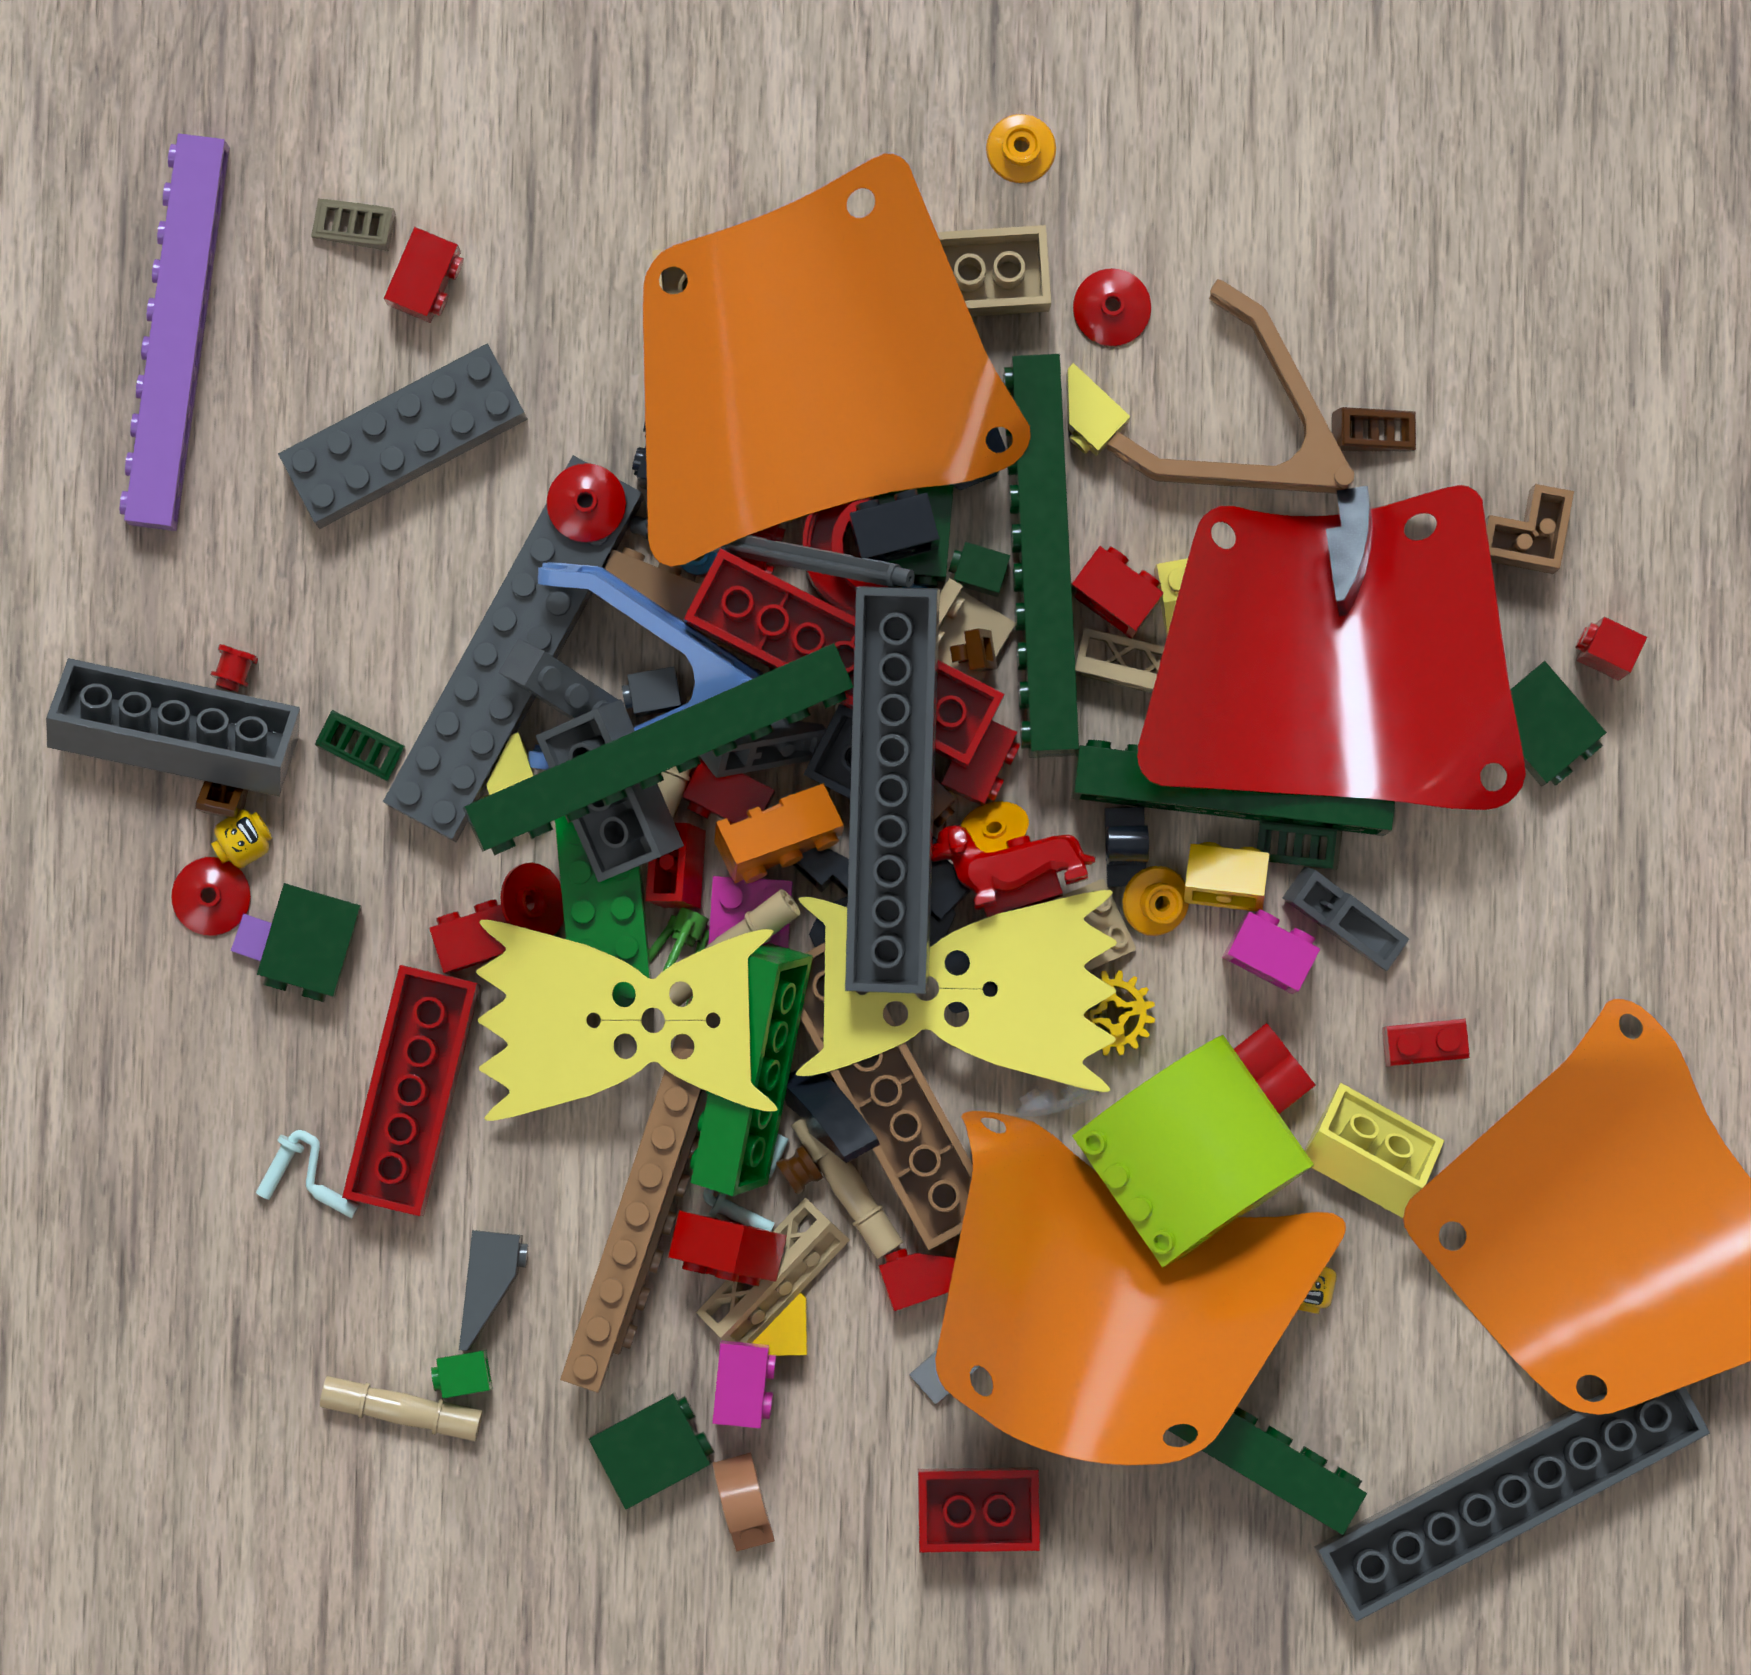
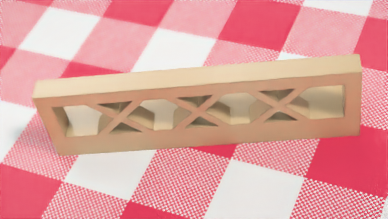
M1084 627L1075 663V673L1078 676L1152 693L1157 674L1151 673V671L1155 669L1158 673L1161 661L1157 662L1152 653L1162 656L1164 647ZM1090 638L1106 642L1114 656L1106 661L1085 657ZM1114 644L1127 648L1118 652ZM1134 649L1145 652L1152 665L1145 670L1127 667L1122 656ZM1117 660L1120 665L1114 664L1112 662Z
M806 1197L773 1231L787 1235L785 1254L781 1259L776 1282L761 1279L759 1286H753L751 1290L743 1291V1283L726 1280L696 1312L723 1341L752 1343L850 1241ZM811 1213L817 1220L806 1232L797 1233L800 1222ZM731 1303L730 1312L718 1323L712 1315L723 1304Z

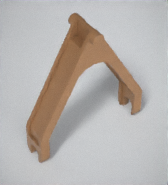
M1217 279L1210 290L1209 299L1252 327L1304 426V441L1301 449L1290 460L1276 466L1161 459L1119 432H1116L1111 437L1106 449L1143 475L1158 482L1330 493L1336 495L1337 490L1350 489L1354 480V471L1347 463L1267 310L1231 285Z

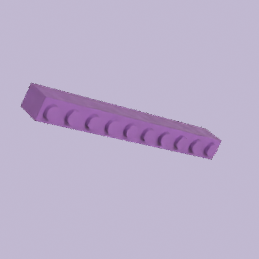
M178 133L177 143L171 144L169 148L168 167L173 168L171 183L166 182L163 190V206H168L166 221L159 222L157 243L162 245L160 260L155 259L152 268V282L157 283L155 298H149L146 313L147 321L152 323L150 337L144 336L141 347V359L146 360L144 375H139L136 383V398H140L141 402L139 414H133L130 427L131 437L136 438L134 452L127 453L125 462V475L130 476L128 491H122L120 498V514L125 515L124 520L131 526L177 531L230 149L225 139Z

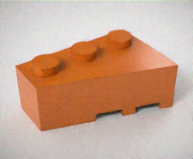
M824 783L781 798L779 800L780 804L761 811L760 807L748 810V818L730 825L727 818L716 822L714 843L734 884L742 880L746 884L755 882L767 875L766 870L775 865L781 864L782 867L790 866L803 858L802 853L815 847L818 851H823L839 842L838 837L843 834L844 824Z

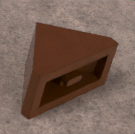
M204 781L195 809L206 814L237 819L239 811L245 807L248 790Z

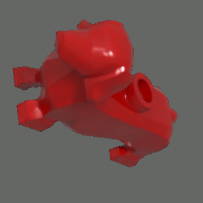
M956 825L943 828L938 833L937 842L933 844L932 862L951 860L960 883L975 892L976 896L973 900L976 910L996 905L995 892L1010 893L1017 891L1049 872L1058 873L1066 871L1064 873L1066 886L1088 880V872L1085 865H1092L1095 863L1096 858L1084 854L1079 841L1069 834L1051 836L1032 842L1028 835L1008 840L1006 842L1007 849L986 853L976 846L966 828Z

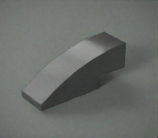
M1304 866L1282 897V899L1323 929L1385 971H1388L1409 941L1407 936L1351 894L1341 890L1312 868Z

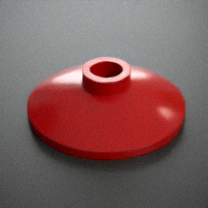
M1103 269L1091 274L1080 284L1073 301V314L1078 328L1088 339L1104 346H1121L1136 339L1146 328L1151 315V300L1145 285L1135 275L1121 269ZM1108 299H1117L1120 303V308L1117 311H1109L1105 305Z
M577 464L565 469L554 479L547 495V511L552 524L562 535L577 542H596L608 537L618 528L626 510V496L620 481L611 471L596 464ZM583 494H589L593 497V503L588 508H583L578 504V499Z
M204 857L189 863L180 871L174 881L171 898L174 912L184 926L201 935L216 936L231 931L241 923L243 914H247L250 906L251 891L246 876L232 862L222 863L218 857ZM207 888H213L216 892V898L211 903H206L202 898V894Z
M533 862L520 864L507 874L502 884L500 896L501 908L506 922L552 936L556 934L564 921L561 883L555 874L544 865Z

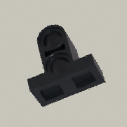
M1144 807L1104 808L1107 887H1126L1136 873L1146 868V863L1149 861L1148 825H1145Z

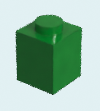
M487 1349L440 1357L436 1359L437 1367H431L434 1390H441L442 1398L493 1389Z

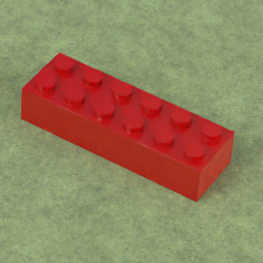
M399 965L342 1198L416 1216H424L479 995L480 984Z

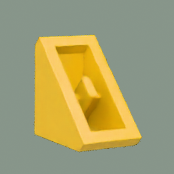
M800 1292L752 1343L769 1345L768 1355H807L806 1296Z

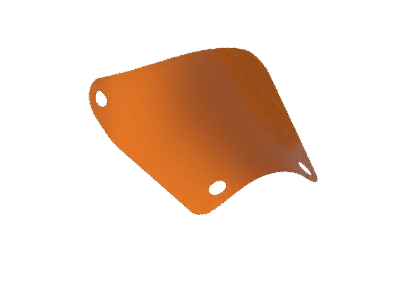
M884 153L870 159L822 188L772 212L741 224L673 245L661 252L646 272L643 285V340L648 541L653 556L662 564L670 567L684 565L747 535L855 500L894 491L972 481L1001 471L1014 464L1024 454L1031 438L1030 425L1002 382L983 347L911 168L900 156ZM861 188L872 191L875 196V205L871 213L862 218L851 216L847 210V201L850 195L855 190ZM669 267L680 268L687 275V286L678 294L666 293L659 285L660 274ZM996 427L1006 428L1012 434L1011 446L1002 453L991 451L986 444L988 432Z
M1613 999L1606 1002L1601 1013L1570 1056L1417 1192L1405 1207L1403 1217L1404 1227L1414 1243L1507 1353L1557 1401L1571 1410L1596 1415L1610 1414L1635 1406L1751 1361V1178L1725 1145L1707 1115L1688 1066L1673 1038L1641 1006L1632 1001ZM1622 1015H1633L1641 1022L1643 1031L1638 1038H1627L1621 1032L1619 1020ZM1452 1221L1461 1224L1466 1231L1465 1244L1460 1249L1454 1251L1444 1248L1439 1241L1441 1227L1445 1223ZM1585 1375L1597 1376L1606 1384L1607 1395L1598 1402L1587 1401L1578 1394L1576 1389L1577 1381Z
M968 1111L963 1113L961 1118L967 1129L972 1151L973 1169L935 1357L936 1371L944 1389L955 1399L1006 1434L1039 1449L1073 1459L1112 1465H1153L1181 1461L1206 1448L1215 1440L1228 1422L1342 1241L1346 1231V1223L1343 1218L1328 1212H1311L1279 1217H1237L1185 1257L1162 1268L1098 1173L1068 1149L1053 1134L1033 1121L988 1111ZM993 1118L1000 1120L1005 1124L1006 1131L1004 1133L993 1132L983 1125L981 1119ZM981 1366L991 1376L993 1390L989 1396H982L974 1390L970 1381V1372L973 1367ZM1187 1424L1195 1427L1198 1436L1196 1440L1186 1446L1172 1447L1163 1440L1165 1431L1175 1425Z

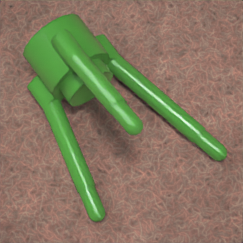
M680 908L677 916L671 915L666 928L649 949L650 962L672 933L671 938L676 940L663 971L677 961L684 944L693 947L697 941L695 953L703 950L709 939V931L706 930L709 919L690 909Z

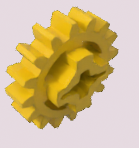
M1118 970L1114 979H1109L1107 972L1101 971L1100 979L1113 988L1118 987L1126 990L1133 996L1135 1001L1126 1002L1115 993L1101 1001L1096 1009L1086 1011L1084 1017L1090 1022L1099 1024L1108 1030V1033L1116 1039L1114 1043L1102 1048V1055L1107 1056L1110 1048L1115 1047L1116 1052L1121 1056L1124 1055L1125 1044L1128 1043L1134 1050L1139 1047L1135 1039L1138 1035L1143 1038L1149 1037L1150 1034L1143 1027L1144 1024L1155 1023V1018L1146 1013V1010L1154 1007L1155 1003L1144 1001L1143 996L1149 991L1147 987L1140 990L1134 987L1137 977L1133 976L1128 982L1123 981L1122 971ZM1108 1002H1113L1115 1008H1130L1131 1010L1119 1016L1117 1024H1112L1110 1018H1094L1095 1015H1099L1107 1009ZM1139 1015L1134 1030L1125 1037L1124 1024L1129 1017Z

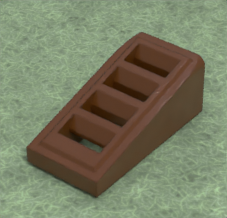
M1341 407L1332 413L1331 432L1341 451H1415L1416 411ZM1350 421H1352V438H1350ZM1363 421H1368V439H1363ZM1379 421H1384V440H1379ZM1394 421H1400V441H1395Z

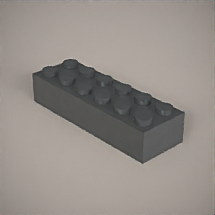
M487 343L278 453L314 523L321 529L528 419Z
M68 658L46 717L47 748L280 797L299 738L300 707Z

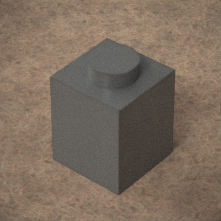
M674 666L628 674L629 684L622 686L626 709L633 708L636 717L668 712L682 705Z

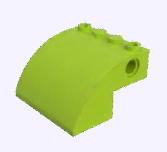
M1224 1035L1218 1036L1169 1065L1129 1092L1072 1135L1162 1268L1185 1257L1234 1219L1255 1210L1314 1166Z

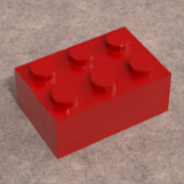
M1037 1467L918 1469L919 1553L1040 1551L1039 1469Z

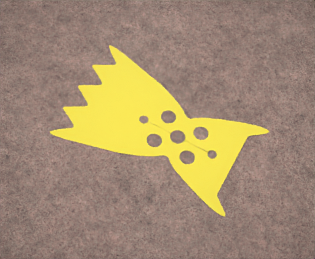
M1100 890L1082 893L999 913L969 924L943 937L930 947L929 976L936 979L939 988L957 989H939L937 996L929 1001L919 999L915 993L868 992L865 995H860L856 991H845L847 907L813 897L798 898L800 903L825 925L824 1047L818 1054L799 1068L796 1075L812 1076L851 1065L899 1046L916 1036L921 1030L927 1029L931 1030L948 1044L992 1064L1083 1089L1109 1092L1110 1088L1089 1070L1083 1064V1060L1114 1043L1116 1039L1085 1018L1084 1013L1115 994L1116 989L1091 974L1084 966L1093 958L1115 946L1117 942L1115 939L1090 926L1084 921V917L1103 904L1113 892L1111 890ZM956 950L966 953L970 960L967 972L958 976L952 975L945 968V958L950 952ZM991 981L997 985L998 992L995 996L988 997L983 993V985L986 982ZM890 1002H901L908 1010L907 1020L900 1026H891L883 1018V1010ZM961 1002L968 1008L969 1018L963 1026L953 1027L946 1022L944 1011L950 1003Z
M492 920L479 921L480 925L491 936L506 947V951L502 955L476 971L477 975L506 994V998L500 1004L478 1018L480 1024L503 1038L508 1044L504 1050L479 1066L481 1072L507 1087L510 1092L489 1111L484 1118L485 1120L494 1121L510 1118L591 1096L632 1077L650 1062H658L674 1076L732 1102L762 1111L778 1110L776 1105L751 1083L748 958L772 935L773 930L761 929L725 940L672 964L656 978L650 979L630 964L588 945L508 923ZM680 981L690 985L693 991L692 1001L684 1007L673 1004L669 995L672 985ZM620 982H627L635 989V1000L628 1007H621L613 1000V989ZM648 1008H657L663 1013L665 1020H706L708 1014L716 1013L720 1017V1024L716 1028H710L706 1021H665L662 1030L657 1033H650L644 1029L642 1021H601L597 1028H591L587 1024V1017L590 1013H597L601 1020H641L644 1011ZM624 1033L634 1037L637 1043L636 1053L628 1059L620 1058L614 1051L615 1039ZM678 1034H686L694 1042V1052L687 1059H679L671 1051V1041Z

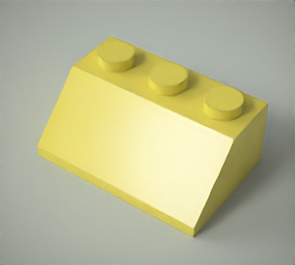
M1340 1083L1311 1134L1304 1151L1313 1162L1314 1166L1312 1168L1321 1172L1350 1190L1357 1192L1384 1209L1403 1218L1405 1207L1409 1200L1426 1185L1445 1140Z

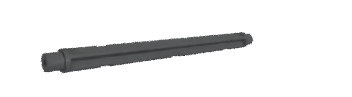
M634 516L630 522V531L634 534L643 535L645 539H648V516L646 518ZM750 535L711 551L718 553L721 548L741 558L892 588L897 586L910 588L915 577L913 570L901 568L899 564L858 558L853 555L781 541H771L766 538Z

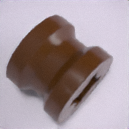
M803 1146L797 1148L794 1156L791 1158H782L776 1162L797 1195L804 1191L805 1185L809 1182H818L824 1178Z

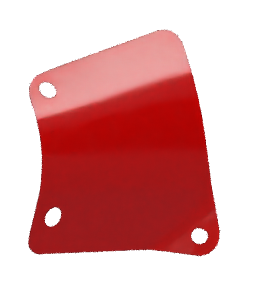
M1457 485L1372 508L1371 549L1366 573L1350 611L1344 616H1339L1326 534V529L1342 527L1340 514L1290 516L1264 513L1236 506H1218L1206 513L1198 523L1138 744V765L1150 782L1170 787L1369 798L1449 809L1489 810L1509 803L1521 790L1526 770L1508 679L1483 500L1478 492L1469 486ZM1426 513L1435 517L1437 522L1436 529L1429 537L1422 540H1412L1405 535L1404 527L1413 516ZM1224 522L1233 529L1236 537L1233 547L1224 549L1215 543L1211 534L1215 523ZM1490 763L1501 765L1507 773L1504 786L1496 791L1486 790L1481 782V771Z

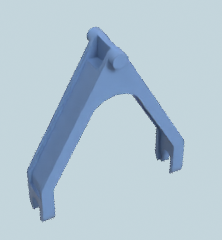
M555 562L542 563V567H538V584L589 589L686 655L693 668L695 686L690 701L635 726V731L763 675L761 670L752 668L602 567ZM535 745V749L529 751L528 761L530 767L550 769L540 745Z

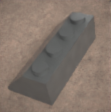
M620 699L536 735V738L549 768H552L635 730ZM639 783L624 789L627 797L607 806L604 805L602 799L587 805L590 811L589 814L572 821L598 882L684 846L658 783L643 790Z

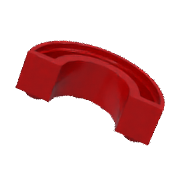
M870 497L808 514L803 531V546L844 554L843 542L847 530L851 527L850 513L856 511L857 504L870 501ZM807 571L813 588L824 602L854 617L856 614V587H888Z

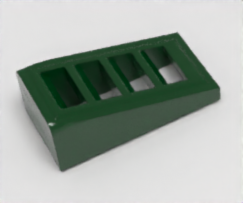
M334 710L330 712L315 742V746L387 782L405 749L404 745ZM342 724L346 728L337 746H334L330 743L339 725ZM354 731H357L361 734L350 754L345 749ZM369 738L375 740V743L366 761L360 759V756ZM383 745L390 749L381 767L378 768L374 766V763Z
M1260 821L1257 849L1261 852L1269 853V862L1337 870L1342 831L1338 829ZM1272 831L1279 832L1277 855L1270 854ZM1289 833H1295L1293 856H1286ZM1305 835H1311L1309 858L1302 857ZM1321 837H1328L1325 860L1319 859Z

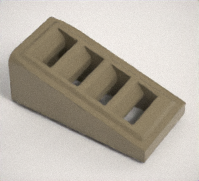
M318 198L311 237L389 251L396 212L394 208ZM328 210L335 211L332 231L324 230ZM343 212L350 213L347 232H340ZM358 215L365 216L361 234H355ZM373 218H379L376 236H370Z

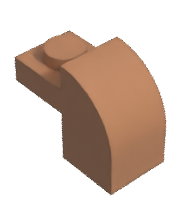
M751 1452L713 1462L724 1515L736 1552L774 1542L773 1530Z

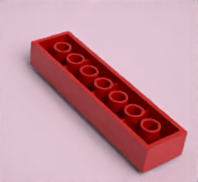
M720 548L684 617V622L692 628L772 669L779 668L835 643L854 686L855 617ZM939 660L935 753L967 769L1005 694ZM853 688L844 691L847 699L839 703L853 710Z

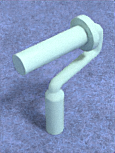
M296 1130L289 1137L280 1135L277 1141L282 1145L256 1193L270 1200L295 1152H303L304 1146L298 1143V1140H302L311 1145L306 1177L307 1190L316 1200L352 1219L359 1207L358 1204L349 1199L342 1198V1195L324 1185L315 1184L320 1150L319 1140L303 1130Z
M780 1134L777 1135L769 1178L772 1177L777 1167L776 1162L780 1160L790 1140ZM704 1189V1200L712 1206L709 1212L710 1216L715 1217L717 1213H720L743 1225L768 1231L772 1230L774 1222L725 1199L726 1194L719 1192L717 1197H714V1190Z

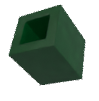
M965 542L962 551L955 549L948 572L954 573V581L963 587L998 597L1011 555Z

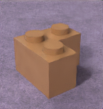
M1535 484L1529 490L1524 521L1489 515L1485 522L1491 562L1549 574L1556 573L1561 566L1574 491Z

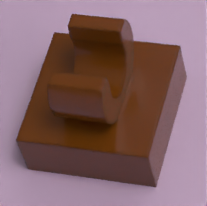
M977 628L964 631L966 644L950 646L952 662H969L970 670L985 672L997 669L991 630Z

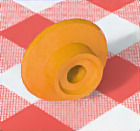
M1015 114L1002 119L993 127L987 139L986 154L991 167L999 176L1015 183H1028L1039 179L1050 169L1056 155V142L1052 131L1042 120L1027 114ZM1018 141H1024L1028 144L1029 148L1025 152H1019L1015 149L1014 144Z
M998 801L987 803L971 811L962 821L961 827L967 829L974 843L981 851L988 853L1007 849L1006 842L1008 840L1025 836L1029 826V819L1027 813L1020 806L1011 802Z
M1151 866L1136 873L1128 882L1123 894V912L1128 923L1136 931L1148 936H1160L1173 931L1183 921L1189 908V903H1184L1185 881L1176 871L1164 866ZM1162 896L1163 905L1156 909L1155 902L1157 898Z

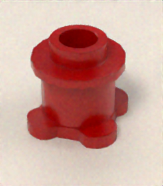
M219 644L218 650L222 654L216 672L211 671L210 675L217 678L216 686L238 693L240 686L248 687L249 683L246 682L251 664L257 665L258 658L248 652Z

